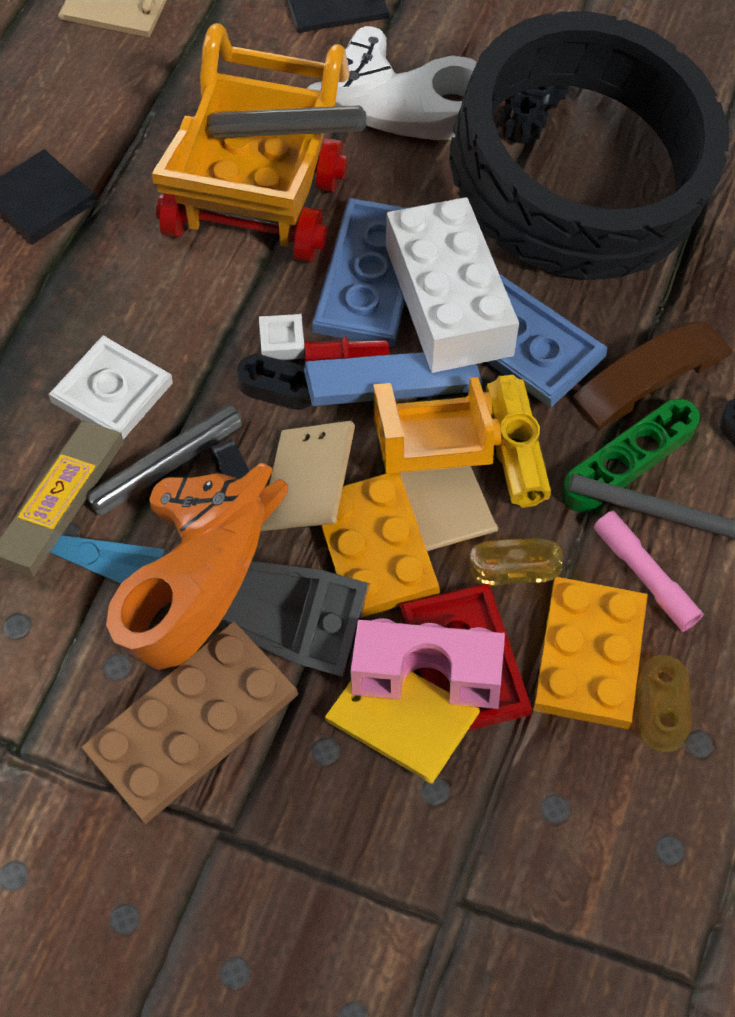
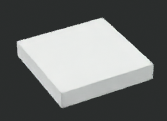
M102 336L49 393L51 403L76 418L120 432L124 439L172 385V374L107 337Z

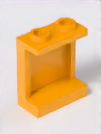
M479 377L469 378V394L467 397L396 404L391 383L373 384L374 422L386 474L493 464L494 446L501 444V428L498 418L492 419L490 392H483Z

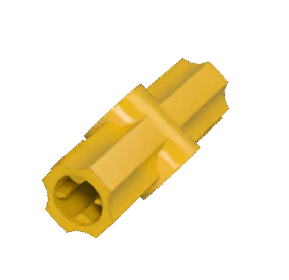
M515 375L499 376L495 381L488 383L486 386V392H490L492 399V419L498 418L501 428V444L496 445V456L503 465L511 504H517L521 508L537 506L542 501L548 500L551 495L538 441L540 425L532 416L524 380L516 378ZM512 439H519V440H522L523 442H516V441H514V440H512Z

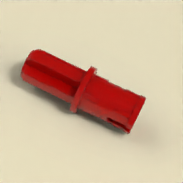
M343 336V340L305 341V364L307 361L390 355L389 343L385 340L348 342L347 336Z

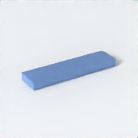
M424 352L307 361L304 369L312 406L374 401L373 384L391 383L395 399L469 393V378L479 377L481 386L483 384L477 364L431 373Z

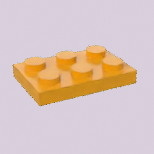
M400 473L383 474L343 486L337 522L335 524L321 525L336 574L370 583L361 618L399 607L400 603L439 595V584Z
M555 576L533 711L629 729L633 717L648 594Z

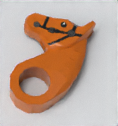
M260 463L241 479L217 473L194 478L169 477L155 485L150 496L151 509L162 521L177 528L182 538V543L160 559L141 567L120 584L109 603L106 622L107 629L114 643L142 664L157 670L179 666L198 651L219 625L240 589L257 548L262 524L279 506L288 492V485L282 479H278L265 487L273 468L265 463ZM172 602L169 612L164 619L154 628L148 630L157 612Z

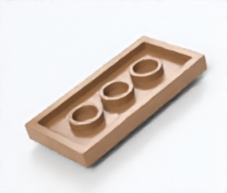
M234 621L81 746V748L146 825L298 696L297 688Z

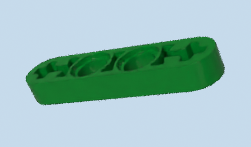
M681 398L667 401L580 463L566 475L561 492L565 505L573 511L585 513L596 509L605 502L568 491L572 474L591 479L595 476L598 481L624 488L693 437L699 424L700 414L697 407L690 401ZM671 418L675 420L683 418L686 420L685 424L681 421L675 423L670 427L668 433L665 430L669 426ZM640 436L652 437L658 443L659 448L653 451L643 450L637 445L636 438ZM608 459H618L626 465L627 471L622 474H613L606 470L603 463Z

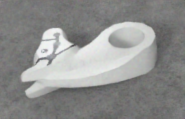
M372 26L362 27L356 31L345 48L350 75L347 81L338 82L334 107L360 105L366 111V126L402 136L431 140H450L451 137H455L453 128L462 101H451L441 96L446 94L464 96L470 76L477 62L471 58L447 56L430 61L422 67L409 72L396 74L386 60L387 45L385 34L380 29ZM322 82L311 84L307 89L321 91Z

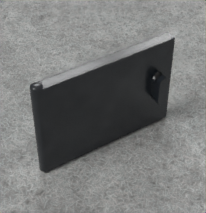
M287 0L298 33L388 19L390 14L385 0Z

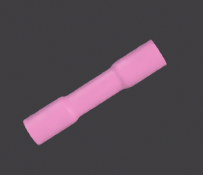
M615 511L606 513L595 523L594 530L617 557L624 560L654 595L656 602L682 632L693 627L703 617L704 613L678 583L672 581L647 553L637 536Z

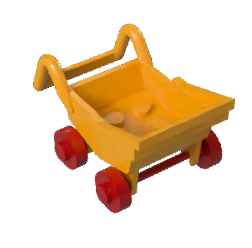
M214 23L208 28L203 44L200 71L202 99L197 113L193 117L184 116L179 131L152 172L153 183L157 184L158 192L164 193L159 196L156 205V218L159 219L162 235L180 238L184 233L187 223L190 229L198 230L199 220L279 234L281 246L289 247L290 242L294 243L295 260L309 263L314 261L317 250H323L327 225H322L321 209L303 207L309 193L314 173H317L316 188L321 191L334 193L338 180H344L348 156L343 155V141L325 138L321 147L324 133L214 137L208 130L209 115L213 112L334 107L338 82L347 81L350 75L346 51L342 45L335 44L331 46L324 63L233 47L222 24ZM220 58L224 62L321 78V91L217 73L218 59ZM204 208L254 218H260L270 221H276L279 224L204 210Z

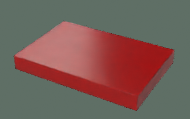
M489 583L399 604V613L403 624L421 625L424 623H435L444 628L469 630L480 627L489 629L492 632L505 633L499 708L477 707L480 713L469 730L531 715L532 707ZM433 668L417 669L420 677L450 693L449 680L442 672Z

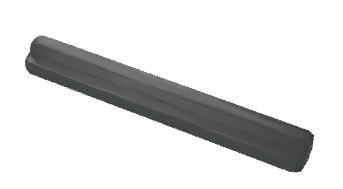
M360 105L213 112L209 115L208 130L214 137L361 132L366 128L367 115Z
M226 405L88 492L87 500L89 505L98 515L106 514L240 428L242 425L240 414L232 405Z

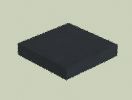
M45 149L0 177V216L31 245L96 203L94 193Z

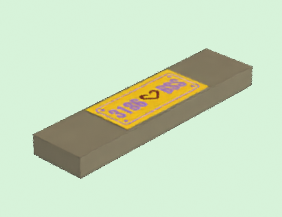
M86 421L81 422L0 537V566L34 577L86 500L88 492L97 484L123 445L122 433Z

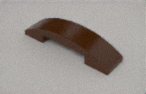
M706 321L687 324L657 336L611 364L583 386L573 396L572 401L599 431L631 413L636 401L692 369H695L699 374L730 356L733 350Z

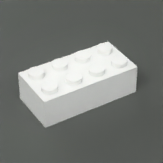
M468 197L387 212L386 249L431 373L514 356L519 321Z

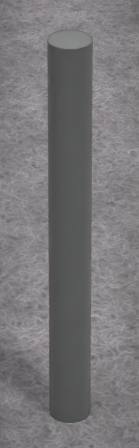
M572 474L568 486V491L735 539V520L577 474Z

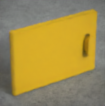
M410 672L403 681L401 699L352 695L350 681L325 716V721L425 779L427 783L432 784L479 715L480 710L475 706L449 704V692Z

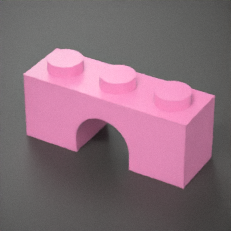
M383 618L372 621L358 620L351 665L352 695L401 699L403 681L410 672L419 668H433L442 672L449 680V704L498 709L505 633L492 632L489 629L480 627L469 630L444 628L435 623H424L421 625L400 624Z

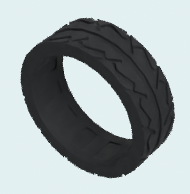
M560 11L554 15L548 13L525 19L503 31L499 37L497 36L480 54L470 76L453 128L455 137H451L449 163L454 186L459 187L460 190L457 194L460 198L468 197L479 227L489 238L496 239L498 246L520 261L544 271H557V275L593 280L617 278L621 275L624 277L649 269L670 255L690 231L691 226L695 223L702 208L719 183L727 158L724 157V151H728V124L722 104L717 102L715 98L718 95L704 72L684 52L677 51L675 49L677 46L653 30L626 19L617 20L616 16L590 11ZM543 86H573L592 90L615 99L637 113L656 132L666 147L675 170L676 193L657 203L632 209H604L579 204L555 194L532 179L512 159L499 138L492 110L513 95L524 90Z

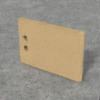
M65 0L58 18L60 20L150 38L167 0Z
M352 421L281 431L270 484L278 479H282L288 485V492L279 506L262 524L261 531L335 524L337 522V514L355 429Z
M471 466L400 473L427 551L498 531V526L494 522Z

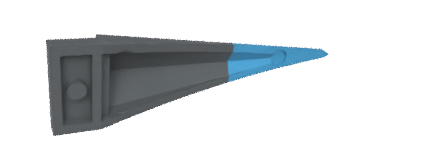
M61 535L50 553L121 584L138 569L160 559L172 550ZM251 561L240 589L217 627L224 630L235 621L257 646L296 664L343 677L347 670L356 637L358 620L361 619L370 583L324 570Z

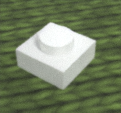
M301 314L259 317L262 355L280 360L305 359Z

